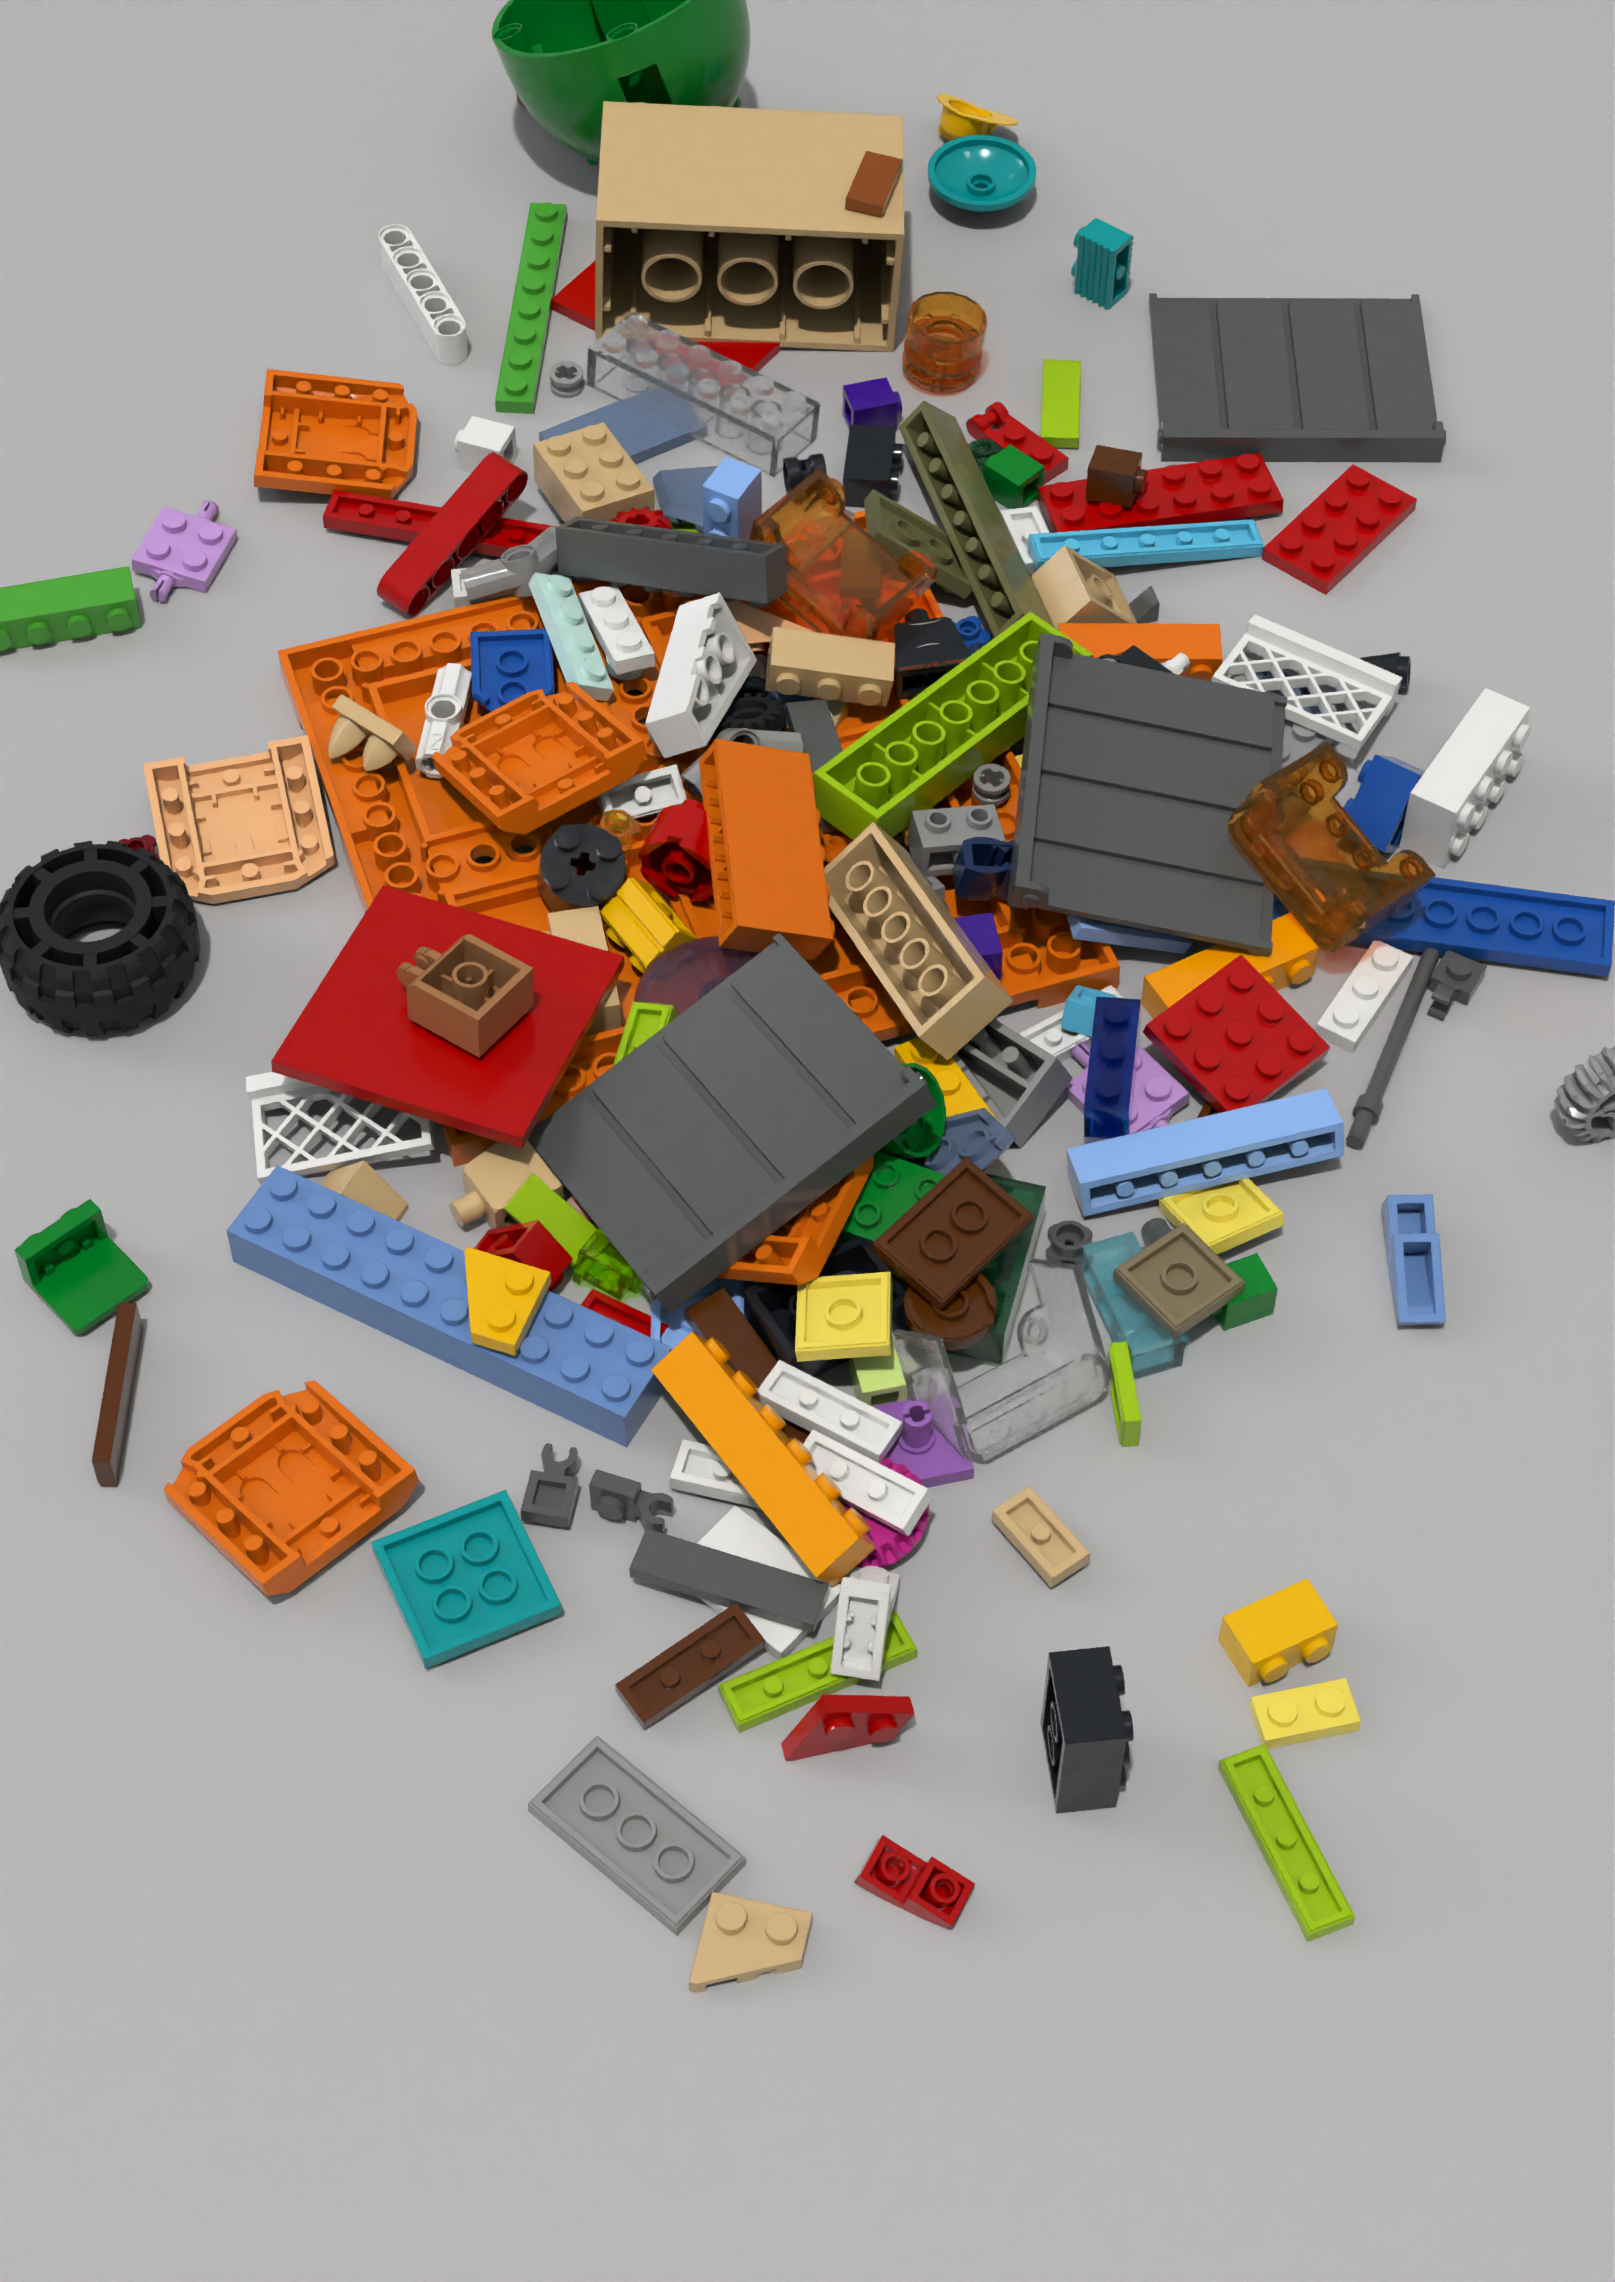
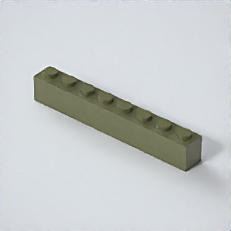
M923 401L898 428L994 638L1030 611L1053 626L956 418Z

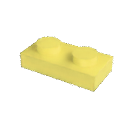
M1346 1678L1251 1697L1249 1704L1261 1744H1265L1267 1749L1358 1731L1361 1723Z

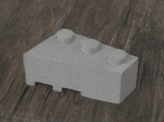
M996 1019L988 1023L952 1056L998 1122L1016 1138L1014 1142L1020 1149L1073 1079L1055 1056Z

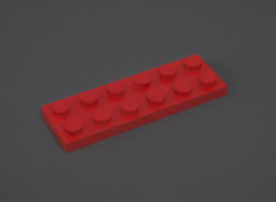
M1260 453L1242 454L1236 457L1216 460L1208 459L1202 462L1147 470L1144 492L1136 493L1131 508L1085 500L1087 479L1057 482L1038 486L1037 500L1052 533L1221 522L1283 512L1284 499Z

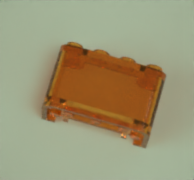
M1328 742L1260 781L1231 815L1228 821V830L1237 847L1314 943L1322 950L1335 952L1405 908L1436 874L1425 860L1412 850H1402L1395 854L1388 862L1383 858L1377 848L1370 842L1335 798L1345 787L1348 781V772L1345 762Z

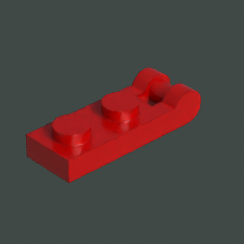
M994 402L986 408L983 415L976 414L966 422L969 434L993 453H999L1010 444L1045 466L1043 485L1068 469L1069 457L1009 415L1008 410L1001 402Z

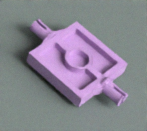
M205 500L197 515H190L163 507L132 558V570L150 575L157 580L150 591V597L157 602L159 598V603L164 602L172 587H188L204 593L207 592L237 541V530L235 528L212 522L219 511V506L214 501L210 504V500Z
M1132 1038L1109 1054L1100 1057L1084 1041L1079 1042V1046L1076 1044L1071 1050V1055L1086 1069L1070 1081L1064 1090V1095L1109 1139L1170 1125L1168 1121L1171 1116L1189 1103V1092Z

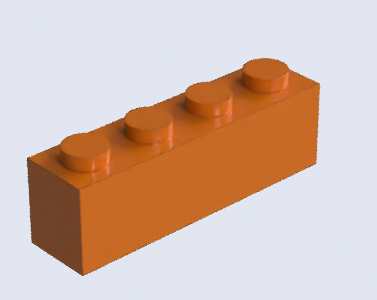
M1058 623V630L1091 652L1094 658H1099L1105 654L1114 655L1126 651L1133 645L1160 664L1173 659L1178 653H1183L1189 658L1190 667L1185 669L1180 675L1207 681L1212 680V676L1221 666L1223 660L1220 624Z

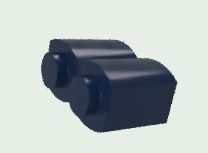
M974 837L964 840L953 867L955 895L974 901L989 900L996 896L1007 900L1014 840L1006 843L989 837Z

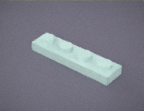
M535 572L528 585L566 682L576 683L595 700L608 701L614 691V687L570 578Z

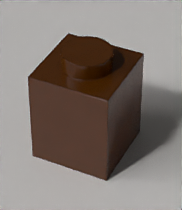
M1096 445L1087 470L1085 500L1131 508L1136 493H1143L1146 485L1147 470L1141 469L1142 453Z

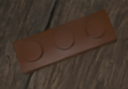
M736 1602L615 1684V1690L642 1728L646 1729L765 1647V1639Z

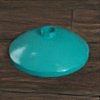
M971 135L956 138L939 147L929 160L927 174L932 190L950 205L971 212H995L1009 208L1029 195L1036 181V166L1031 155L1024 148L1010 140L990 135Z

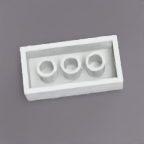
M1487 688L1483 690L1410 792L1399 849L1443 869L1453 855L1459 857L1463 853L1468 843L1471 829L1478 830L1481 827L1488 812L1487 806L1490 802L1496 804L1499 801L1506 787V779L1508 776L1515 777L1523 764L1525 755L1520 753V750L1524 747L1531 732V726L1527 725L1530 707Z

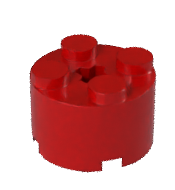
M693 799L685 800L682 805H672L662 809L658 813L638 854V859L641 858L642 861L640 871L643 877L654 888L668 896L677 898L680 892L692 895L690 901H703L714 895L709 858L707 813L704 810V805Z

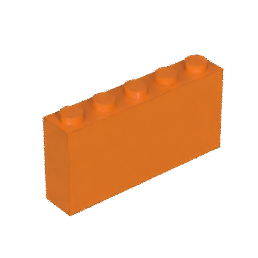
M716 738L699 760L704 810L707 813L709 858L719 947L760 953L774 942L773 937L780 933L804 959L815 960L826 946L832 942L835 925L833 920L830 919L828 904L830 887L828 882L825 881L823 865L825 849L820 842V811L816 808L814 772L811 771L810 756L807 753Z

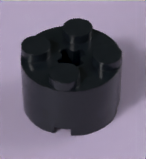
M590 824L560 826L545 843L537 872V887L540 895L547 902L548 907L553 912L598 905L599 911H601L612 897L617 896L616 892L621 888L625 876L626 861L620 840L606 830ZM577 869L585 870V876L576 875Z

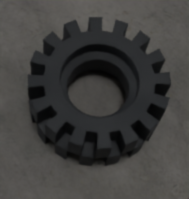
M745 693L743 698H738L736 695L713 736L715 740L718 734L727 728L788 732L784 704L780 698L776 699L771 694L765 697L764 693H757L755 697H751V693ZM737 736L733 740L735 742L744 743L743 739L740 736Z

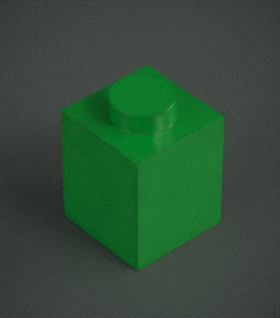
M1009 444L999 453L993 454L987 459L983 466V477L995 501L1007 509L1024 508L1037 500L1038 486H1043L1045 466Z
M1255 1253L1227 1263L1245 1282L1244 1292L1209 1316H1215L1222 1330L1226 1331L1273 1314L1278 1288L1259 1255Z

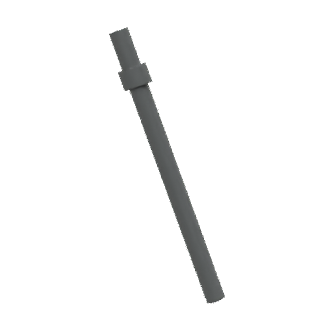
M1427 948L1422 952L1365 1094L1360 1095L1352 1112L1354 1121L1346 1138L1347 1143L1352 1147L1359 1148L1363 1146L1371 1125L1375 1124L1379 1119L1383 1109L1381 1099L1440 956L1439 952L1434 948Z

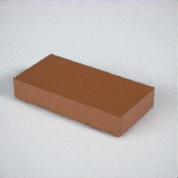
M866 151L846 196L845 209L882 217L902 171L903 159Z

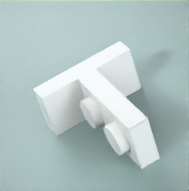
M865 1566L863 1568L855 1567L851 1570L849 1578H842L831 1674L874 1681L880 1680L885 1640L898 1593L900 1574L890 1573L878 1566Z

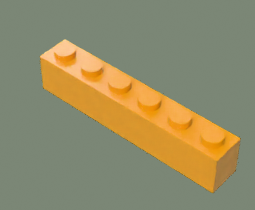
M691 1332L651 1371L814 1576L835 1586L876 1548L875 1544L866 1534L871 1529L869 1524L852 1507L849 1510L845 1509L837 1499L842 1495V1492L828 1475L823 1472L818 1475L809 1464L814 1460L810 1451L798 1439L794 1438L790 1441L781 1430L786 1425L783 1418L769 1404L763 1407L754 1396L759 1390L753 1381L741 1370L735 1373L727 1363L731 1358L728 1350L714 1337L706 1340Z

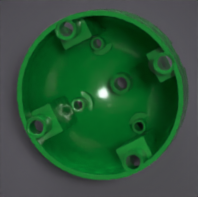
M509 0L493 23L492 39L506 73L528 112L540 126L561 144L585 157L588 164L595 165L600 160L603 101L740 107L739 93L749 61L750 21L746 0Z

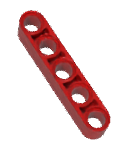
M495 452L488 454L385 572L378 584L377 595L409 617H414L420 613L451 577V569L459 568L519 498L527 485V472Z

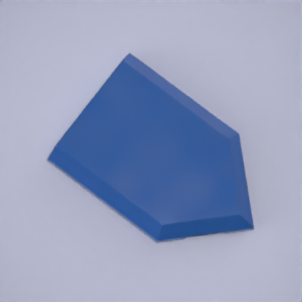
M546 629L470 632L472 697L479 704L492 712L531 691L543 689L545 696L555 694L552 644Z

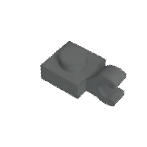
M1447 950L1430 977L1428 989L1434 991L1431 997L1434 1001L1427 1014L1444 1020L1455 1000L1468 1005L1485 976L1487 966Z
M597 1469L589 1484L592 1510L598 1511L599 1514L611 1520L625 1519L636 1523L639 1517L645 1529L664 1533L665 1519L655 1517L652 1513L657 1510L667 1513L673 1512L674 1502L673 1498L669 1495L641 1490L640 1482Z

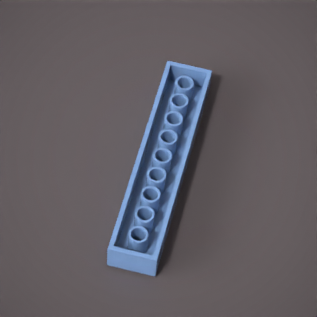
M278 1165L226 1230L233 1262L626 1448L666 1390L651 1369L672 1351V1347L547 1290L516 1356L472 1343L464 1251Z

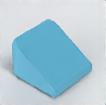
M1075 986L1066 1000L1061 1027L1065 1030L1093 1038H1102L1118 997L1085 986Z

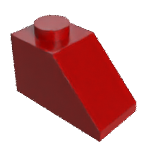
M539 1220L489 1229L474 1247L476 1250L549 1271L551 1274L549 1291L554 1290L563 1281V1271L573 1260Z

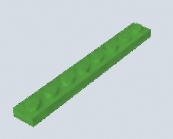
M530 203L495 397L496 412L534 414L551 314V299L554 297L567 220L566 204Z

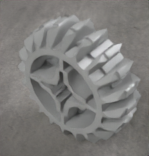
M1615 1046L1610 1049L1603 1047L1602 1051L1597 1055H1589V1059L1586 1062L1575 1066L1574 1073L1564 1077L1565 1084L1559 1086L1556 1090L1558 1096L1554 1103L1560 1116L1559 1119L1566 1130H1569L1573 1137L1577 1136L1581 1142L1591 1140L1596 1143L1604 1137L1612 1140L1615 1136Z

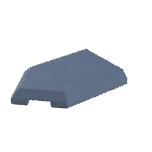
M718 466L660 470L653 477V486L664 517L669 518L670 522L678 525L682 523V520L695 524L696 530L703 533L702 486Z
M985 1108L946 1117L945 1132L939 1146L929 1156L904 1160L947 1175L967 1157L984 1172L1011 1146L1016 1138Z

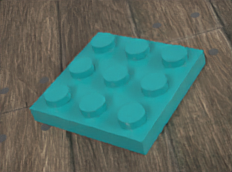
M506 1489L371 1542L373 1554L425 1669L562 1614L561 1603Z

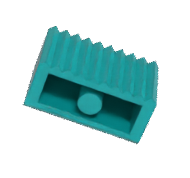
M1098 218L1092 220L1086 227H1081L1076 233L1073 242L1074 247L1077 248L1076 261L1071 269V275L1075 277L1074 294H1080L1081 298L1086 297L1087 301L1092 300L1093 304L1098 303L1099 307L1104 306L1105 310L1111 309L1129 291L1128 286L1130 283L1128 281L1131 273L1129 270L1133 255L1131 254L1133 250L1131 247L1134 236Z

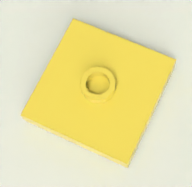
M1249 1178L1158 1199L1160 1212L1175 1227L1185 1223L1217 1255L1284 1225V1213Z
M891 1272L823 1276L805 1284L797 1285L795 1336L797 1362L892 1355L893 1281Z

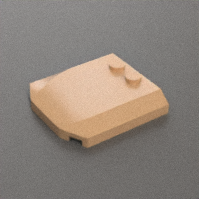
M308 735L267 742L268 752L186 766L185 758L179 757L143 764L160 859L173 872H177L186 884L188 894L192 900L217 904L298 889L335 864Z

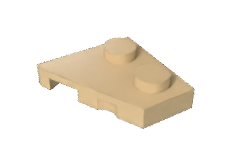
M712 1892L689 1980V1991L696 1993L706 1991V1985L735 1978L737 1983L757 1979L760 1975L767 1972L779 1974L801 1969L811 1930L813 1913Z

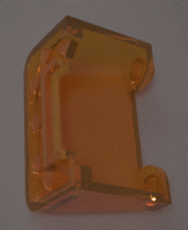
M818 468L753 521L749 540L786 544L788 592L778 597V599L817 633L883 641L894 626L898 624L933 584L938 568L927 555L916 551H908L898 559L844 513L846 499L843 486L836 479L830 478Z

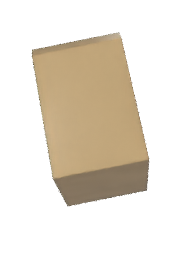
M365 1160L330 1170L320 1184L399 1222L409 1209L408 1203Z

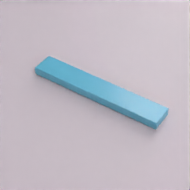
M1254 519L1029 534L1027 542L1036 571L1064 545L1101 567L1262 557L1263 548L1265 547Z

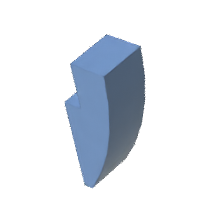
M1433 1194L1387 1195L1382 1204L1383 1229L1390 1286L1398 1325L1445 1324L1440 1236L1435 1231Z

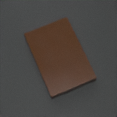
M965 1157L875 1240L871 1251L941 1311L1033 1223L1035 1216Z

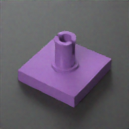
M950 1390L872 1406L903 1422L902 1432L886 1456L898 1465L904 1463L909 1471L918 1476L924 1487L930 1488L974 1478V1466Z

